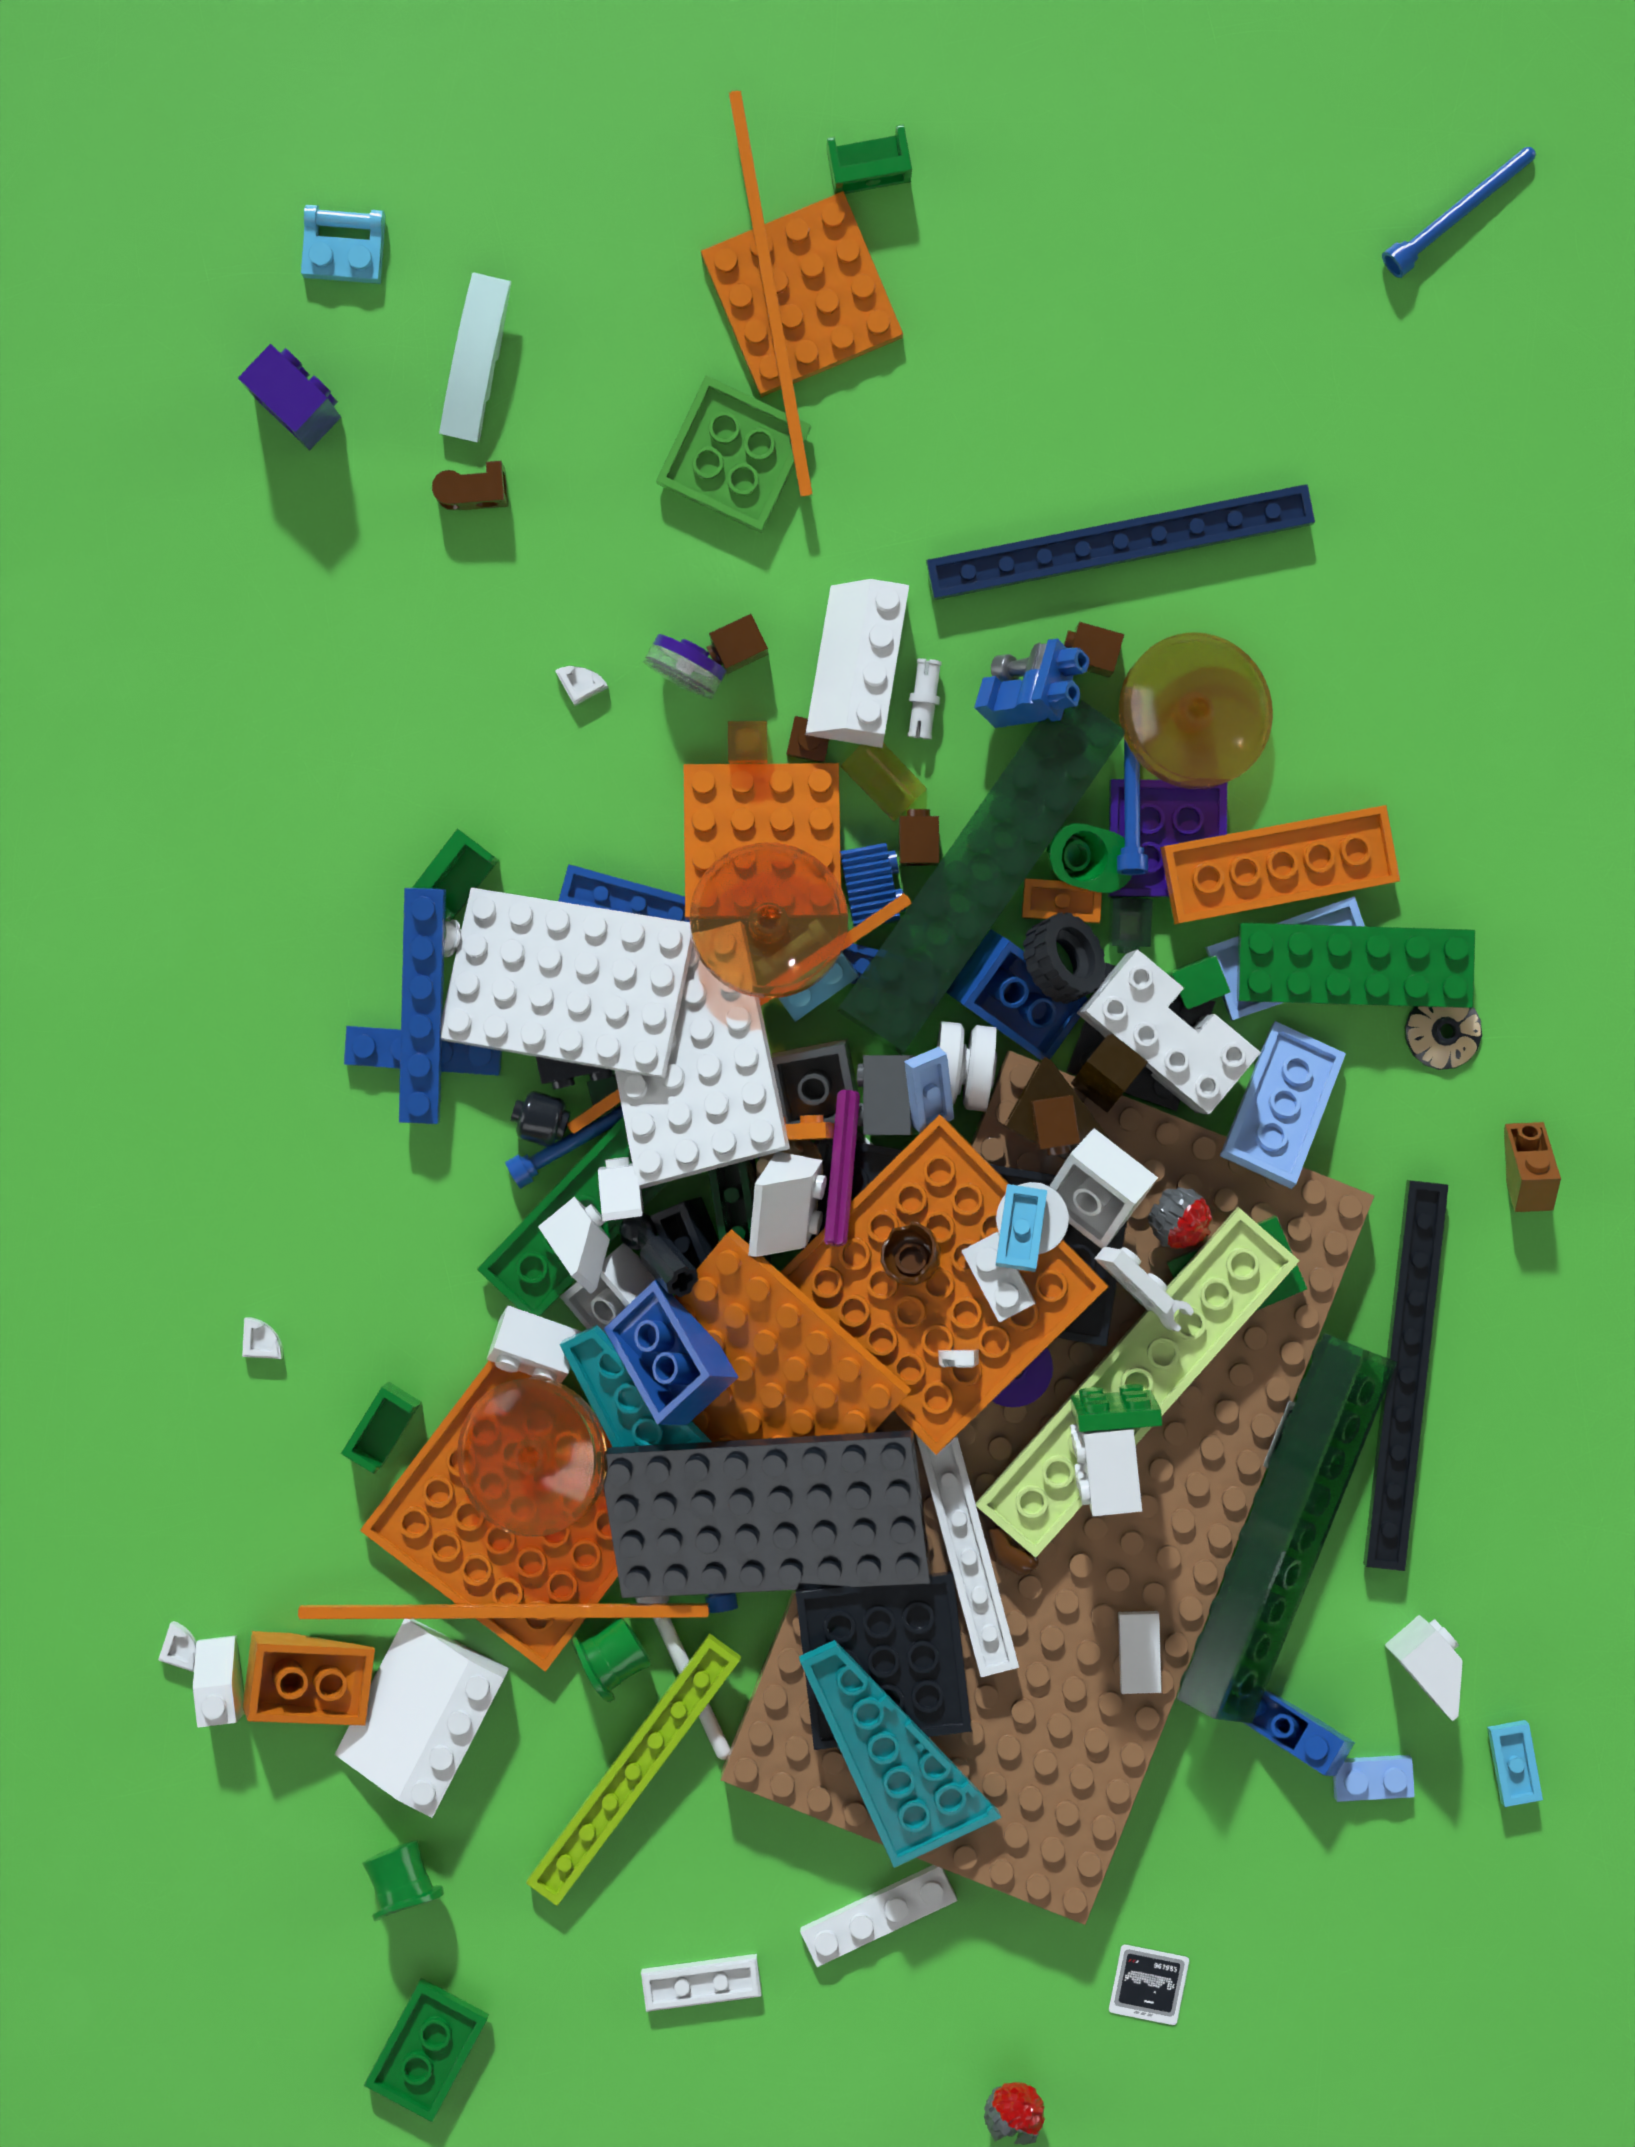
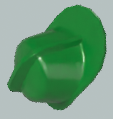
M1072 823L1063 827L1055 835L1052 844L1047 847L1046 852L1050 854L1049 860L1053 872L1059 880L1068 885L1094 892L1111 893L1125 886L1132 877V875L1117 873V856L1121 855V848L1125 847V838L1115 832L1087 824Z

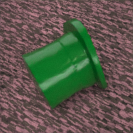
M617 1618L602 1632L582 1643L577 1637L571 1639L574 1651L581 1661L590 1683L596 1692L607 1702L615 1699L611 1690L630 1676L651 1666L650 1659L641 1642L623 1618Z
M418 1840L385 1850L362 1863L372 1882L380 1907V1911L372 1915L374 1921L435 1900L444 1895L443 1886H433L426 1873Z

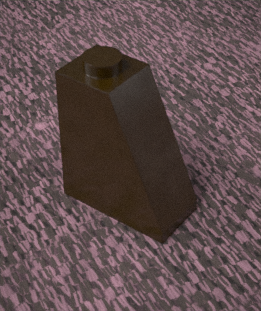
M1041 1057L1008 1116L1004 1127L1036 1144L1030 1101L1073 1095L1080 1143L1094 1128L1109 1139L1108 1135L1052 1060ZM1079 1144L1071 1145V1151H1073ZM1070 1153L1059 1154L1057 1156L1063 1158L1064 1160H1067Z

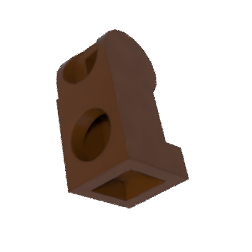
M502 461L486 462L487 473L460 475L453 470L442 471L435 476L432 482L433 495L439 504L447 510L508 507L505 467Z

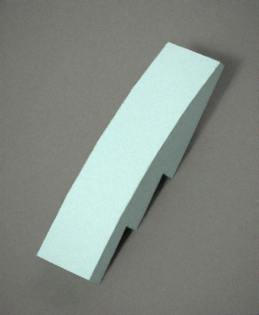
M472 273L455 345L439 434L473 442L480 440L485 406L490 398L495 362L499 359L512 281Z

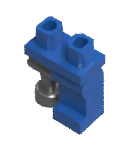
M1058 638L1049 639L1047 644H1041L1040 642L1035 644L1030 652V656L1017 660L1011 654L997 655L991 663L992 677H984L982 679L974 708L994 728L1040 722L1046 718H1049L1051 721L1061 720L1065 708L1078 705L1081 694L1079 687L1072 679L1074 675L1087 672L1090 662L1089 657L1080 648H1066Z

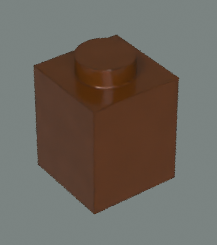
M752 614L709 633L712 644L706 647L707 651L710 653L709 655L713 661L723 665L727 671L726 674L769 655L768 647Z
M1079 622L1075 632L1067 631L1064 646L1066 648H1080L1089 657L1088 672L1110 678L1115 670L1124 634Z
M929 809L907 810V816L899 817V866H938L939 816H930Z
M1073 1095L1030 1101L1037 1149H1047L1048 1156L1072 1152L1071 1145L1080 1143Z

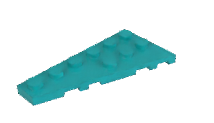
M598 1325L564 1339L559 1344L612 1447L712 1442L692 1421L688 1425H657L608 1335Z
M836 1640L799 1656L804 1672L894 1868L1002 1818L999 1810Z

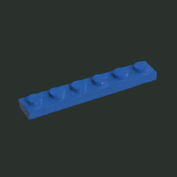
M404 888L400 1123H440L442 1039L440 1036L443 1014L446 889Z

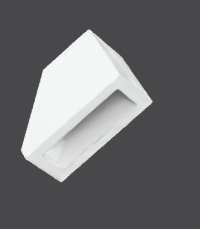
M629 1157L605 1160L606 1167H599L598 1169L602 1221L642 1216L644 1210L642 1191L639 1187L638 1176L634 1175L633 1164H629Z
M573 1197L539 1225L538 1228L570 1275L591 1294L597 1289L610 1239L601 1227L606 1221H602V1215L592 1204L585 1208Z
M237 1635L198 1640L196 1643L193 1696L197 1728L237 1723L245 1714L243 1710L244 1690Z

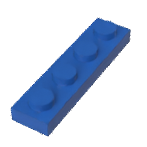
M346 1026L345 1065L400 1068L401 1030ZM442 1041V1072L500 1076L502 1051Z

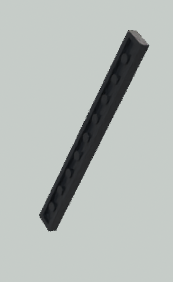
M1407 1180L1363 1562L1366 1567L1405 1571L1449 1186L1447 1184Z

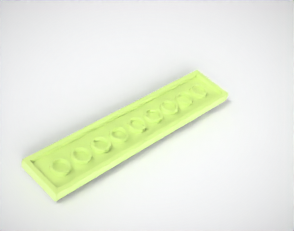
M1237 1207L1167 1286L1168 1289L1165 1292L1173 1300L1187 1302L1194 1311L1191 1316L1181 1313L1179 1309L1175 1312L1174 1320L1181 1327L1180 1331L1165 1328L1160 1318L1153 1311L1146 1310L1071 1396L1079 1395V1390L1083 1388L1100 1387L1103 1388V1393L1120 1392V1386L1139 1384L1143 1385L1144 1390H1151L1163 1415L1300 1260ZM1071 1396L976 1502V1506L1035 1558L1082 1507L1075 1476V1464H1078L1077 1456L1075 1457V1451L1072 1446L1070 1425L1076 1424L1071 1409ZM1152 1427L1133 1428L1135 1446Z

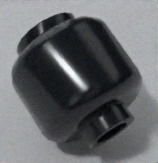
M531 1091L525 1101L517 1099L510 1121L517 1123L516 1133L520 1139L549 1147L556 1140L562 1141L571 1112L565 1110L566 1105L561 1098L538 1091Z

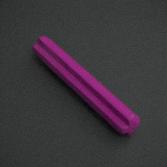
M841 1090L837 1094L824 1237L825 1244L831 1246H844L848 1240L860 1103L859 1092L853 1090Z

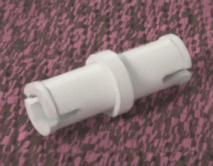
M919 658L917 659L918 665L914 693H910L909 701L913 703L907 736L932 740L935 705L940 703L937 689L942 662L931 659L926 661L927 659Z

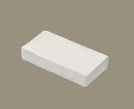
M1118 1612L1121 1693H1161L1159 1612Z

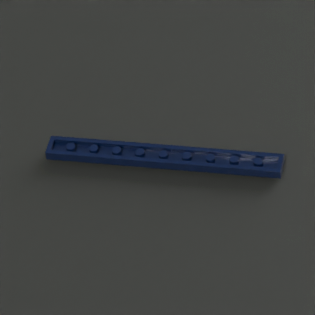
M1308 484L928 559L926 560V566L934 601L1311 526L1315 523Z

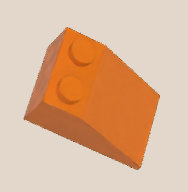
M252 1631L243 1699V1710L247 1721L365 1726L375 1648L294 1633Z

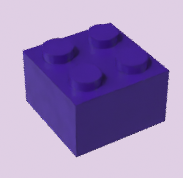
M269 344L238 379L250 394L310 451L341 418L334 407L338 401L315 375L309 380L307 379L310 374L289 350L285 348L280 353L272 344Z

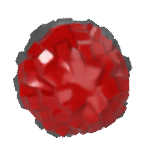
M1181 1187L1178 1189H1166L1161 1195L1160 1203L1154 1204L1151 1213L1148 1215V1222L1152 1227L1153 1235L1160 1241L1163 1247L1185 1249L1188 1246H1195L1211 1233L1209 1230V1225L1212 1221L1210 1208L1203 1196L1198 1195L1193 1189Z
M1004 2083L1002 2086L994 2088L992 2094L986 2100L984 2107L985 2125H987L995 2141L1004 2136L1012 2137L1018 2132L1014 2144L1027 2145L1036 2143L1037 2136L1041 2128H1043L1045 2121L1044 2102L1037 2094L1036 2089L1028 2086L1026 2083Z

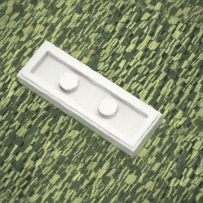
M757 1954L645 1968L641 1971L646 2012L762 1996Z

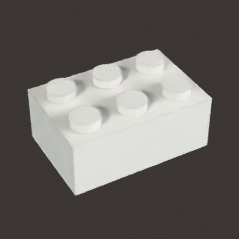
M1076 1424L1070 1425L1072 1446L1078 1463L1075 1464L1076 1484L1079 1489L1082 1505L1090 1506L1092 1516L1142 1512L1134 1429L1079 1432Z

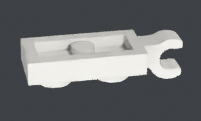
M1104 1246L1094 1258L1147 1310L1153 1311L1160 1318L1165 1328L1180 1331L1181 1327L1174 1320V1314L1178 1309L1186 1315L1191 1316L1194 1313L1193 1308L1187 1302L1173 1300L1165 1292L1168 1289L1167 1285L1157 1276L1151 1273L1147 1274L1139 1266L1141 1263L1139 1257L1125 1247L1115 1249Z

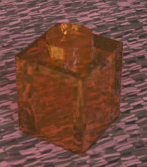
M728 721L729 764H768L767 721Z

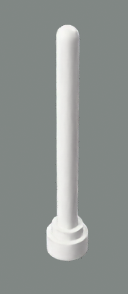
M669 1596L635 1597L637 1603H667L670 1600ZM653 1618L678 1674H680L689 1662V1658L670 1618ZM708 1703L698 1717L716 1756L721 1760H725L729 1755L730 1747Z

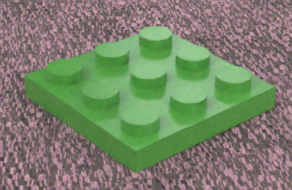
M705 376L657 477L656 483L762 533L794 466L786 413L713 378ZM800 420L803 443H805L811 430V425Z

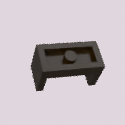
M1110 1033L1089 1057L1071 1082V1085L1108 1113L1148 1061L1114 1034Z

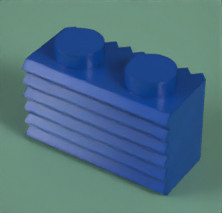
M886 843L840 851L853 927H855L903 894L902 889L895 890L892 874L899 873L895 850L888 851ZM900 912L881 925L899 922L901 920Z

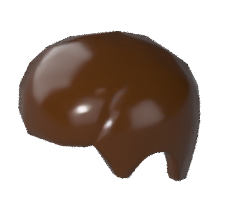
M911 1221L907 1226L891 1230L888 1239L885 1240L882 1246L880 1262L889 1278L902 1285H917L929 1280L940 1266L941 1248L936 1236L930 1229L918 1222Z

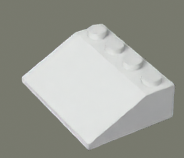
M404 1619L370 1685L366 1725H349L334 1755L396 1800L433 1818L509 1668L414 1619Z

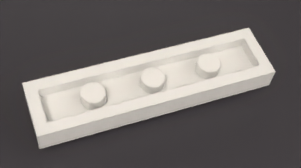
M932 1865L800 1927V1933L816 1966L819 1967L956 1902L957 1896L944 1869Z

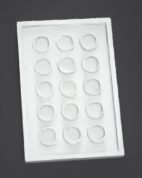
M471 888L461 930V939L457 947L442 1014L440 1038L442 1041L665 1079L697 926L690 922Z
M740 922L695 935L665 1079L615 1070L634 1175L638 1176L639 1187L642 1189L790 1149L744 925Z

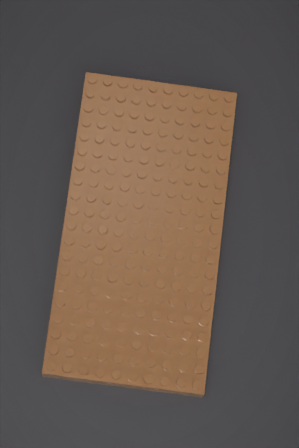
M1007 1051L991 1090L987 1111H983L970 1145L989 1164L1057 1175L1066 1160L1057 1155L1048 1156L1046 1149H1037V1145L1034 1142L1004 1127L1008 1116L1038 1064L1035 1060L1012 1051ZM1060 1071L1108 1135L1109 1140L1158 1177L1143 1201L1129 1217L1123 1246L1139 1257L1141 1260L1139 1266L1147 1274L1151 1273L1157 1276L1168 1286L1173 1277L1166 1262L1203 1246L1233 1211L1239 1207L1256 1223L1274 1215L1277 1216L1293 1255L1300 1260L1297 1265L1307 1286V1290L1255 1311L1162 1415V1426L1152 1427L1136 1445L1142 1512L1092 1516L1090 1506L1082 1505L1038 1555L1039 1564L1036 1570L1031 1571L1029 1575L1018 1576L999 1565L996 1561L988 1529L998 1525L977 1507L1019 1668L985 1677L980 1676L954 1579L972 1732L931 1736L929 1738L999 1810L1002 1818L916 1858L1086 1925L1266 1471V1467L1263 1466L1286 1406L1289 1401L1293 1402L1374 1195L1304 1167L1301 1170L1297 1184L1290 1189L1221 1157L1220 1153L1226 1141V1136L1123 1095L1107 1113L1071 1085L1075 1076ZM1180 1187L1193 1189L1198 1195L1203 1196L1210 1208L1212 1221L1209 1225L1210 1235L1206 1236L1203 1241H1200L1195 1246H1188L1185 1249L1161 1246L1160 1241L1153 1235L1152 1227L1148 1222V1215L1151 1213L1153 1205L1160 1203L1161 1195L1166 1189H1178ZM1119 1282L1117 1283L1107 1346L1056 1338L1048 1346L1053 1360V1374L1049 1386L1042 1396L1034 1402L1021 1407H1005L992 1401L957 1435L975 1504L1147 1310ZM893 1410L874 1432L908 1431L912 1429ZM913 1431L931 1572L952 1571L917 1437ZM1010 1536L1013 1547L1021 1551L1026 1550ZM793 1590L730 1747L729 1755L724 1762L721 1781L883 1845L840 1748L814 1750L806 1677L799 1660V1656L803 1655L796 1590ZM1118 1612H1159L1161 1693H1121Z

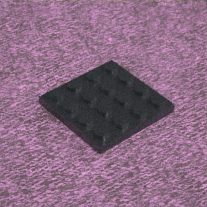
M952 1571L932 1573L930 1584L868 1587L845 1586L796 1590L803 1654L836 1640L928 1737L972 1732ZM805 1674L814 1750L837 1748L839 1746Z

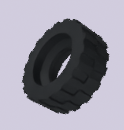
M1061 912L1034 925L1032 929L1027 931V937L1023 942L1024 960H1026V968L1033 978L1032 981L1042 990L1045 996L1051 997L1055 1002L1061 1001L1063 1004H1068L1100 988L1101 982L1104 981L1106 976L1104 975L1106 970L1105 954L1103 949H1101L1098 937L1094 935L1091 927L1088 924L1086 925L1081 918L1073 916L1072 913L1062 914ZM1056 942L1067 952L1072 963L1073 974L1063 965L1058 955Z

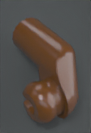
M999 1525L988 1529L995 1558L999 1565L1018 1576H1026L1031 1571L1036 1570L1039 1564L1038 1556L1035 1558L1027 1550L1021 1551L1013 1547L1010 1535Z

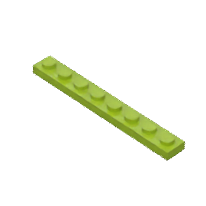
M709 1633L526 1881L527 1885L558 1906L741 1659L739 1654Z

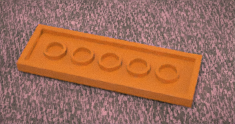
M1386 805L1160 847L1174 924L1400 881Z

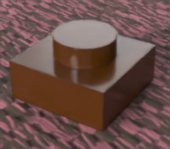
M795 716L786 753L787 756L825 763L830 739L806 735L808 719Z

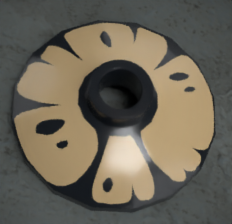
M1414 1007L1409 1012L1405 1024L1406 1044L1412 1055L1423 1065L1438 1070L1454 1069L1468 1062L1478 1050L1482 1038L1481 1020L1474 1007ZM1444 1024H1449L1453 1029L1452 1036L1448 1039L1444 1038L1440 1032Z

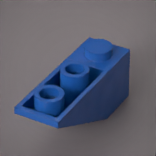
M1244 1678L1226 1712L1324 1776L1337 1775L1355 1744L1354 1741L1323 1721L1248 1678Z

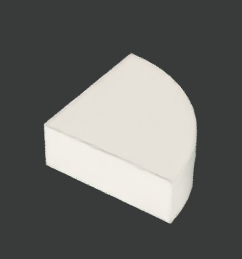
M566 666L555 670L574 706L609 688L601 676L589 669Z
M252 1317L244 1318L242 1357L284 1358L281 1340L274 1329L259 1319Z
M938 1350L939 1365L941 1367L973 1368L979 1364V1350Z
M171 1622L158 1660L194 1672L197 1642L191 1632L178 1622Z

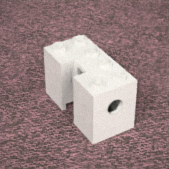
M1138 949L1126 953L1101 983L1100 988L1094 991L1077 1014L1105 1038L1110 1033L1114 1034L1148 1061L1146 1067L1153 1072L1151 1076L1195 1113L1210 1114L1261 1052L1216 1014L1200 1016L1193 1027L1188 1025L1168 1008L1184 988Z

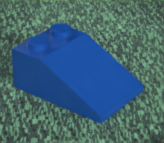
M990 929L946 993L993 1027H996V1029L1038 1059L1041 1057L1051 1059L1079 1020L1080 1016L1077 1012L1088 998L1084 996L1074 1002L1063 1004L1061 1001L1055 1002L1051 997L1045 996L1042 990L1032 981L1033 978L1027 971L1026 960H1024L1023 956L1024 951Z
M654 1280L604 1328L657 1425H688L739 1378L716 1340L673 1294L666 1292L657 1280Z

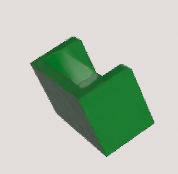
M904 124L896 126L895 136L836 146L835 137L827 138V155L835 194L844 191V194L911 182L912 165Z
M457 828L412 888L446 889L445 918L452 920L468 901L470 889L478 888L499 860Z
M1216 955L1201 958L1167 972L1171 978L1184 988L1179 995L1186 1009H1191L1231 992Z
M386 1383L379 1390L341 1454L375 1474L385 1463L420 1406L421 1401L394 1384Z

